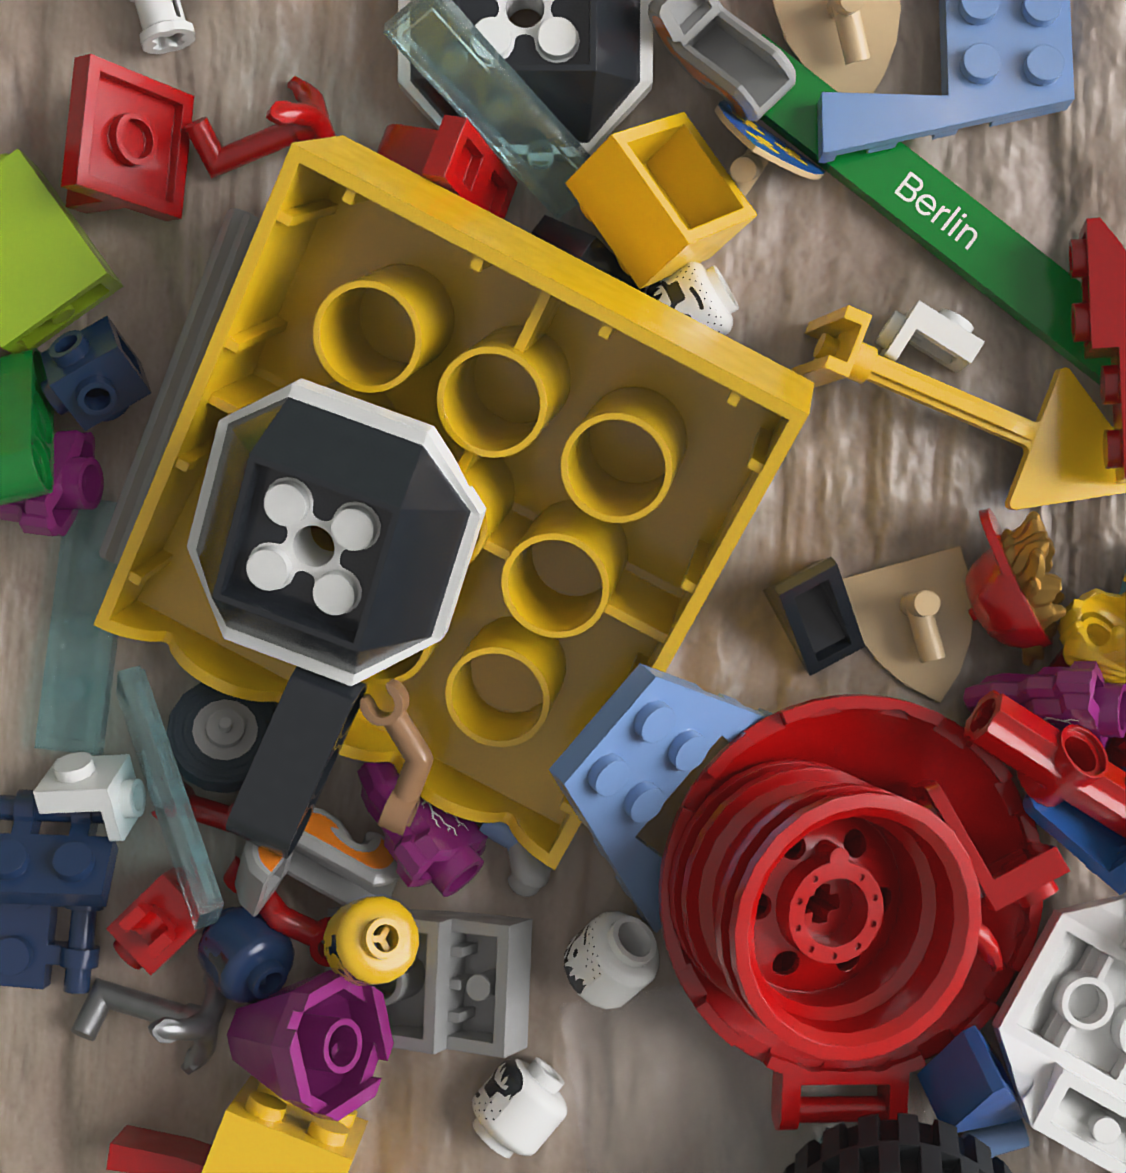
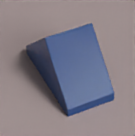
M975 1025L963 1030L917 1074L937 1119L957 1127L958 1133L1014 1122L1024 1118L1012 1082L999 1056Z

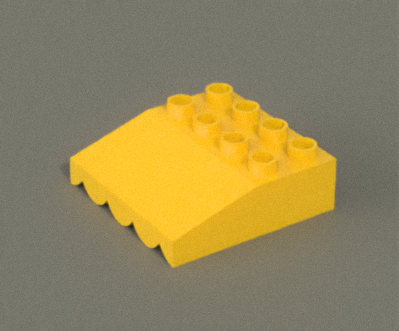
M344 135L292 142L93 625L125 638L168 644L174 659L186 672L205 685L224 694L249 701L279 703L296 666L223 638L187 549L218 421L302 378L435 426L458 463L468 485L474 487L486 506L485 516L448 632L443 639L361 682L367 684L365 695L370 694L376 701L379 709L384 712H393L395 707L394 700L386 689V683L391 679H395L401 682L407 689L409 694L407 713L433 755V764L421 792V798L433 806L462 819L480 823L503 822L507 824L517 841L532 856L555 870L582 822L550 773V767L639 663L666 672L810 412L814 382ZM311 526V534L315 543L322 549L334 551V542L330 534L321 527ZM359 708L339 755L365 762H390L395 765L400 775L405 762L400 751L385 727L370 723L362 714L361 708Z

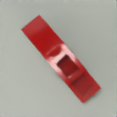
M1100 217L1086 218L1079 233V239H1070L1069 241L1070 278H1081L1082 303L1072 304L1073 342H1084V359L1111 357V365L1102 366L1100 373L1102 404H1113L1114 430H1104L1103 459L1105 469L1115 468L1116 484L1126 483V250Z

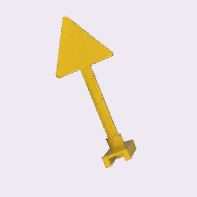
M847 305L808 323L804 334L818 339L813 353L815 358L813 361L793 367L791 370L813 381L814 388L845 378L859 384L868 381L1023 448V456L1005 500V507L1008 510L1126 493V483L1116 484L1115 468L1105 469L1104 430L1114 429L1069 368L1063 367L1055 370L1038 417L1034 422L878 355L877 348L862 342L872 318L871 314Z

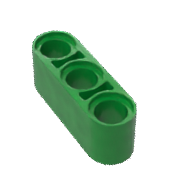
M37 348L0 356V506L50 494L54 487V408L45 396L40 384L47 379L41 352Z

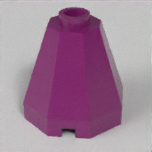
M333 970L325 971L283 987L278 992L264 999H258L237 1008L226 1034L231 1057L234 1062L283 1100L318 1118L332 1121L341 1120L376 1096L382 1079L373 1077L378 1060L388 1061L394 1044L383 992L371 985L358 986L352 984Z

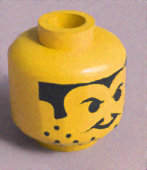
M385 896L365 897L354 900L339 908L329 920L323 937L324 955L331 969L336 974L342 975L346 981L352 984L366 986L389 983L404 975L414 962L419 947L418 927L412 914L396 900Z

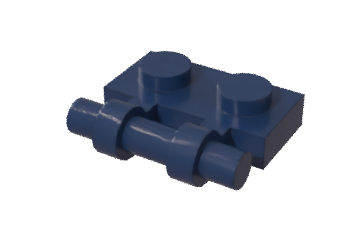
M20 789L16 795H0V820L14 821L11 833H0V903L107 907L118 846L116 841H109L107 836H96L98 824H104L101 811L39 814L33 794L34 790ZM41 823H71L69 835L39 834Z
M0 903V986L43 990L51 984L52 965H59L65 968L64 992L71 994L89 993L91 971L99 966L100 946L94 944L97 911L104 910V907ZM58 907L71 910L68 941L55 940Z

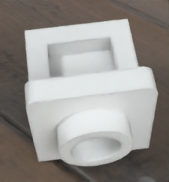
M919 300L905 315L895 310L874 343L884 348L880 356L894 362L898 359L907 343H909L948 369L958 373L972 363L985 341L972 334L973 325L961 315L948 309H941L940 312H937Z
M87 752L67 754L56 759L33 791L39 814L101 811L107 835L111 842L124 841L138 817L142 816L146 805L145 787L141 779H136L130 754L92 756Z

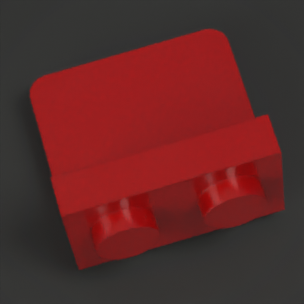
M922 780L911 786L917 799L914 803L931 810L953 829L969 854L980 887L981 905L993 911H998L1009 904L1018 902L1021 908H1027L1045 900L1059 890L1054 880L1070 872V869L1056 846L1029 842L998 860L985 865L936 780Z

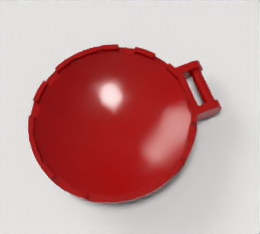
M869 694L833 695L795 704L763 718L741 732L706 765L688 790L667 836L659 879V915L663 939L671 965L680 985L695 1009L709 1026L730 1046L737 1047L747 1055L763 1062L767 1068L773 1070L771 1114L774 1128L777 1131L797 1130L799 1123H858L860 1116L879 1113L880 1120H898L897 1113L908 1114L910 1073L926 1066V1059L940 1053L963 1030L974 1025L978 1030H981L1000 1009L996 1002L1010 984L1016 971H1021L1036 941L1042 917L1043 901L1027 908H1021L1020 904L1016 902L998 911H993L981 905L982 924L990 929L999 944L1003 970L992 972L990 964L982 960L976 951V956L963 987L937 1021L916 1039L884 1055L857 1061L820 1059L791 1048L752 1017L743 1006L704 977L682 949L671 919L669 881L676 848L687 823L705 799L732 776L761 763L790 758L822 762L868 782L872 786H877L912 802L917 799L911 786L922 780H936L985 865L998 860L1029 842L1041 843L1036 823L1025 812L1020 793L1011 780L1013 775L1003 762L964 738L965 729L937 711L910 701ZM856 829L850 830L846 834L843 844L845 845L859 836ZM790 848L784 857L796 856L799 852ZM762 894L758 904L767 908V898ZM782 953L778 954L773 961L772 967L774 971H782ZM802 1085H878L877 1096H801Z

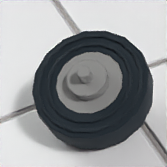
M200 682L181 696L169 715L166 742L171 762L185 780L205 791L226 794L240 791L277 706L274 702H257L233 697Z

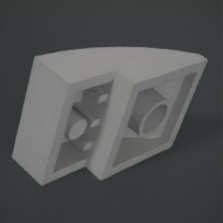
M341 907L329 908L328 917H332ZM407 909L412 914L418 927L419 947L415 960L404 975L389 983L371 985L383 992L394 1042L392 1048L427 1054H436L448 1049L499 1058H506L526 1049L528 1045L533 919L468 912ZM325 967V971L332 969L331 967Z

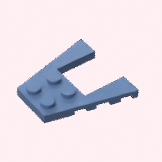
M939 0L942 95L822 92L817 103L818 163L831 162L835 160L837 155L866 149L868 154L895 148L898 142L931 135L932 139L951 136L955 135L958 129L988 122L989 127L1067 110L1075 99L1070 0Z
M639 663L550 767L549 771L579 820L589 829L594 837V844L600 854L616 873L615 878L625 894L637 907V914L657 933L662 928L659 915V879L663 855L639 838L637 834L648 821L652 820L660 812L664 802L688 774L703 762L708 751L721 736L728 742H731L741 732L774 713L761 708L754 710L742 705L732 697L721 693L714 695L704 691L695 683Z

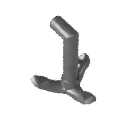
M206 973L203 978V982L206 985L205 996L201 1006L192 1003L185 1005L96 978L71 1028V1032L81 1038L94 1041L109 1009L152 1022L148 1026L149 1032L160 1043H172L177 1040L194 1041V1045L188 1049L185 1061L181 1065V1069L189 1075L205 1065L215 1052L218 1025L227 998L222 995Z

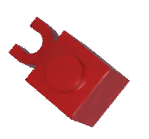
M177 865L161 874L106 930L116 939L113 942V947L117 954L129 966L137 970L143 967L151 976L165 965L221 910Z

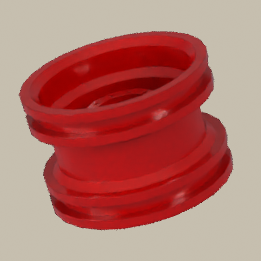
M790 758L761 763L732 776L705 799L689 820L673 857L669 881L671 919L680 945L696 969L716 987L743 1006L752 1017L791 1048L820 1059L857 1061L887 1054L916 1039L943 1015L963 987L976 956L982 923L980 887L971 858L953 829L931 810L882 788L872 786L868 782L822 762ZM856 829L859 836L844 845L843 842L846 834L850 830ZM790 848L799 852L796 856L784 857ZM762 894L767 898V908L758 904ZM782 953V971H774L772 967L773 961L778 954Z

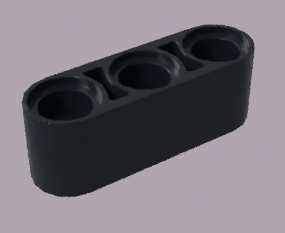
M296 666L231 809L226 823V831L285 859L289 858L309 822L360 708V699L365 696L367 684L359 682L349 686Z

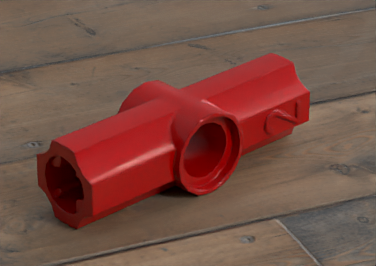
M994 689L978 701L975 710L966 720L964 738L1017 770L1021 786L1037 803L1046 807H1055L1061 802L1066 801L1116 834L1126 838V772L1108 761L1104 746L1096 735L1078 724H1069L1062 730H1059Z

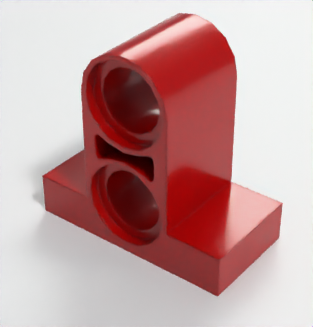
M444 115L439 130L390 124L386 127L376 152L502 219H505L518 184L468 118Z

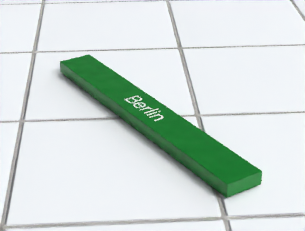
M762 34L764 38L781 49L796 70V82L760 120L1100 385L1101 367L1111 365V357L1084 359V342H1073L1071 309L1073 303H1082L1081 282L1076 278H1070V273L902 142H898L895 148L868 154L866 149L837 155L835 160L831 162L818 163L817 103L822 92L837 91Z

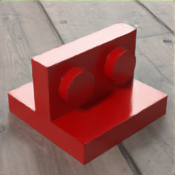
M93 54L75 57L61 187L67 189L65 207L85 214L127 208L163 221L182 219L190 138L184 128L192 123L194 96Z

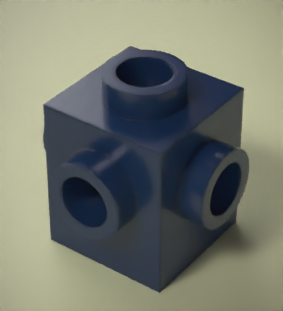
M108 316L103 317L81 331L73 330L64 333L51 344L49 349L41 353L47 379L40 384L45 396L60 415L70 412L84 431L102 421H112L120 417L127 411L130 405L152 393L141 361Z

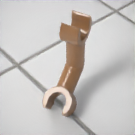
M391 679L386 683V689L394 700L395 707L393 712H384L379 709L376 701L370 694H366L360 699V708L362 714L370 723L385 727L405 760L395 788L384 806L378 826L403 836L406 827L410 828L418 810L420 795L433 764V755L407 713L409 706L407 689L398 680Z

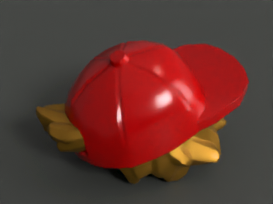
M990 508L979 510L980 521L991 548L971 565L966 574L965 586L971 605L968 613L973 621L978 620L990 637L1008 647L1022 649L1023 665L1030 666L1034 660L1044 659L1045 647L1053 644L1052 637L1056 635L1058 630L1056 621L1066 615L1065 607L1060 605L1066 598L1064 593L1060 592L1062 590V579L1055 574L1049 573L1053 566L1052 558L1055 555V548L1040 515L1036 511L1030 512L1023 523L1013 531L1009 529L1002 531L999 522Z

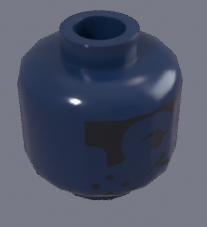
M242 905L223 909L207 922L203 929L197 952V958L203 971L222 995L235 1003H251L278 992L286 983L287 976L293 967L295 955L292 941L288 936L270 928L260 913L253 917Z

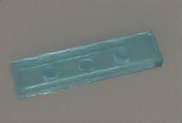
M412 0L385 23L383 33L461 117L468 118L489 147L556 219L579 203L565 182L590 157V154L452 0Z
M101 500L97 508L93 510H79L72 526L66 535L61 537L34 748L72 753L87 752L97 756L104 753L118 635L102 630L93 624L118 566L103 560L99 555V550L117 502Z
M139 665L118 671L116 695L194 930L217 923L224 907V902L145 669H141Z

